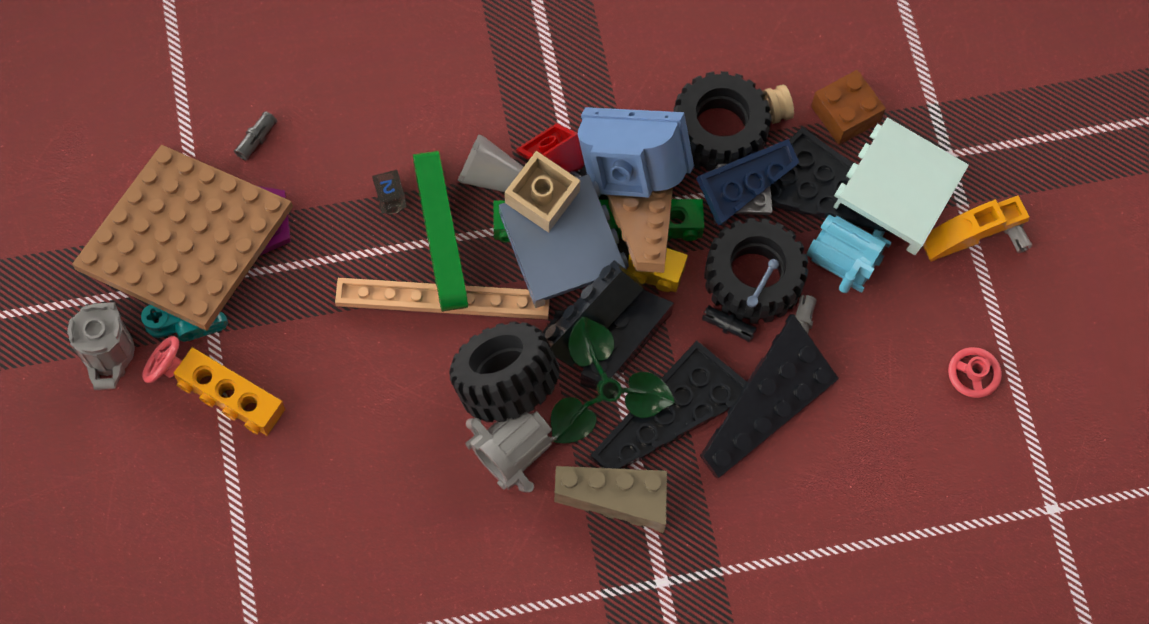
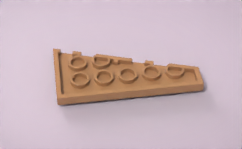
M673 187L662 191H652L649 198L607 195L608 205L618 228H621L624 242H627L629 254L636 271L664 273Z

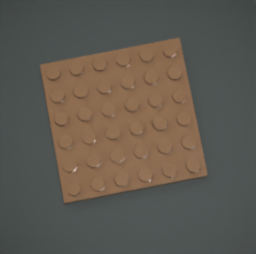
M161 145L72 265L75 270L207 331L293 208V204L288 199Z

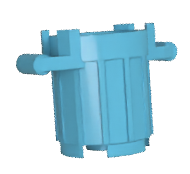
M829 214L820 227L822 229L816 240L813 239L806 255L812 258V262L843 278L839 286L841 292L848 293L852 287L862 293L865 288L863 285L870 278L875 265L879 266L884 258L882 252L886 246L889 248L891 242L883 238L885 233L883 231L874 230L871 235L841 217H833Z

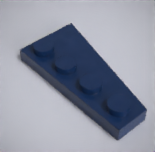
M789 139L702 174L696 179L719 226L800 162Z

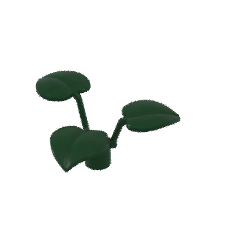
M587 317L580 318L573 327L569 338V352L572 359L579 366H588L592 362L594 363L602 378L597 385L599 395L587 401L584 405H582L579 399L574 397L563 398L555 404L550 418L552 437L556 438L554 440L555 443H571L589 435L594 429L597 419L596 415L587 408L597 402H602L603 399L612 402L619 399L621 394L627 393L625 397L626 408L631 414L641 418L653 416L674 403V397L668 386L652 373L642 371L632 374L628 381L629 388H622L618 381L607 377L598 360H605L612 354L614 339L606 327Z

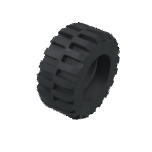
M713 71L706 73L704 78L699 75L693 78L692 85L687 83L682 88L681 94H678L673 112H684L694 166L700 168V166L706 167L707 172L714 170L717 164H729L763 150L767 141L771 124L769 101L764 100L765 94L760 88L755 89L756 84L750 79L745 81L743 76L737 73L735 76L728 75V71H721L720 74L715 75ZM722 108L735 113L742 120L745 128L732 136H716L707 132L700 125L697 117L709 109Z
M746 218L743 224L738 220L731 224L730 229L725 227L721 230L719 237L714 238L711 244L704 270V279L707 280L705 286L707 292L712 293L711 300L716 306L721 304L722 312L728 315L731 312L736 315V319L741 321L743 318L750 319L749 323L758 324L759 319H763L767 323L773 321L775 315L779 318L784 316L788 309H792L797 303L808 275V258L806 254H803L804 246L801 241L795 242L796 235L791 230L788 232L784 231V225L778 222L776 225L770 224V219L762 218L761 222H755V218ZM746 254L762 255L770 260L776 259L779 263V281L772 286L762 289L757 298V306L753 308L747 305V300L750 296H753L757 288L742 283L734 275L731 264L735 259Z
M509 322L506 325L503 323L497 324L496 327L491 329L486 328L482 330L481 334L472 336L467 344H463L459 348V353H455L449 374L450 381L467 413L486 422H493L494 420L504 422L508 418H519L521 414L533 411L536 405H541L546 401V396L551 395L557 384L560 368L545 334L539 328L525 322L521 324Z

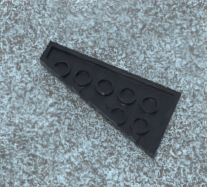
M794 314L788 316L785 326L772 341L771 348L756 366L742 388L741 395L736 403L728 410V415L722 425L716 429L700 454V457L715 478H720L839 379Z
M696 340L661 378L670 389L674 397V403L659 413L646 418L637 417L629 413L594 450L590 458L601 468L624 469L727 412L736 403L747 381Z

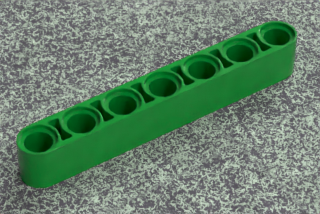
M439 151L413 154L414 169L441 312L468 308L466 288Z

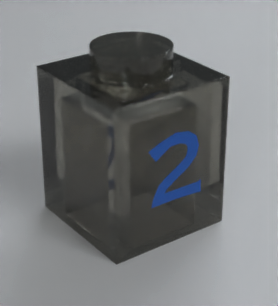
M398 170L372 176L381 214H394L407 208Z

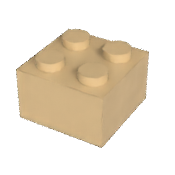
M536 151L505 191V203L549 233L580 192V180Z

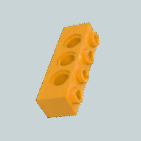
M193 347L173 373L178 381L177 386L189 394L192 391L200 395L199 399L210 407H213L214 404L223 409L221 412L234 421L237 418L245 422L244 426L255 434L261 432L268 436L286 410L280 399ZM203 377H212L209 383L200 384V380ZM226 390H234V394L231 397H222ZM247 404H257V407L253 411H244V408Z

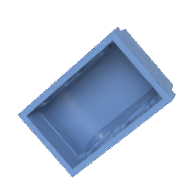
M585 107L581 114L582 122L578 129V138L584 164L591 181L597 182L600 194L649 198L652 191L670 189L678 185L686 173H691L694 162L684 112Z

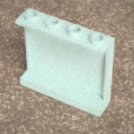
M887 117L882 126L877 124L870 135L874 139L872 144L865 143L858 157L862 159L859 165L853 163L846 176L850 178L847 185L841 183L834 196L838 200L834 208L837 209L840 203L846 205L910 243L906 250L916 255L926 241L969 165Z

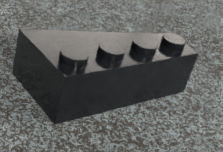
M642 290L607 328L613 336L614 348L612 354L607 359L598 360L607 377L617 381L630 362L637 357L650 338L652 339L660 326L672 315L673 302ZM593 362L588 366H584L581 372L580 384L597 391V385L602 378Z

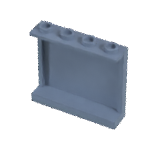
M589 174L577 178L580 180V192L549 233L506 203L499 204L500 217L535 308L544 306L545 300L591 285L599 277L601 270L605 266L610 265L614 260L625 269L629 267L625 253H620L617 247L619 243L617 232L614 228L610 229L607 220H610L606 205L601 206L598 199L601 196L596 181H591Z

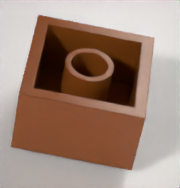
M858 69L816 91L811 104L812 109L838 145L881 123L886 110Z

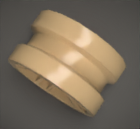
M784 84L777 86L774 90L771 88L763 90L765 94L764 100L769 101L770 104L769 113L771 114L772 124L780 122L781 119L789 120L794 117L792 97Z

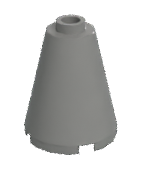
M478 134L457 181L463 184L505 192L523 169V166L486 137Z

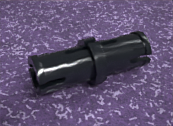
M708 305L704 312L706 315L702 317V321L723 329V333H731L749 343L754 337L753 333H756L757 327L736 319V315L732 313L728 315Z

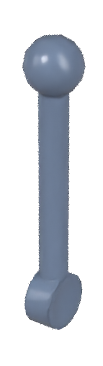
M771 259L768 262L769 268L753 296H750L747 300L749 307L757 306L758 296L772 271L779 266L776 259Z

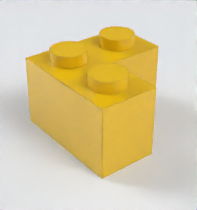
M667 248L664 273L636 271L629 255V267L627 270L641 284L655 285L657 289L664 292H677L688 255Z

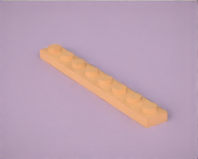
M338 278L335 304L340 307L548 319L549 299L545 300L544 306L535 308L527 289L465 286L468 308L441 312L436 284Z

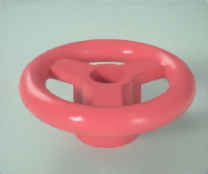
M170 336L166 338L151 354L142 374V378L146 383L156 381L163 374L168 378L174 376V371L182 362L181 359L176 357L179 349V339L177 337Z
M969 347L962 349L952 357L949 363L948 374L950 381L955 389L965 396L972 398L986 397L992 394L1001 382L1002 372L998 360L990 352L982 348ZM969 355L980 356L972 358L968 364L960 361ZM992 366L993 380L989 386L983 389L981 380L987 375ZM972 368L978 369L980 373H975ZM956 370L967 374L968 378L972 380L973 389L967 388L959 381Z

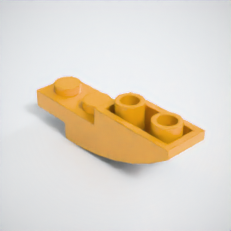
M1019 196L998 203L995 199L964 212L932 229L923 247L929 260L933 261L977 245L982 238L1026 223L1030 217Z

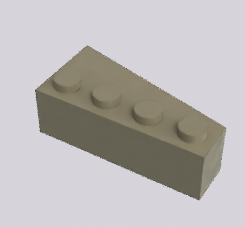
M556 466L554 502L588 512H597L605 517L621 519L640 527L642 525L652 528L654 531L664 533L666 526L667 471Z

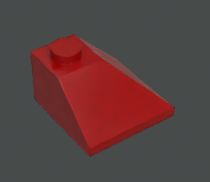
M558 123L515 149L517 154L529 160L537 151L567 172L578 171L584 166L578 133Z

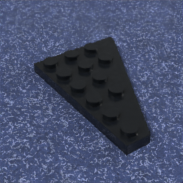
M803 127L789 139L800 163L770 185L772 207L824 219L830 214L833 217L839 216L856 226L891 233L842 203L839 204L837 209L834 208L838 200L834 195L841 183L847 185L850 178L846 175L853 165L852 162Z

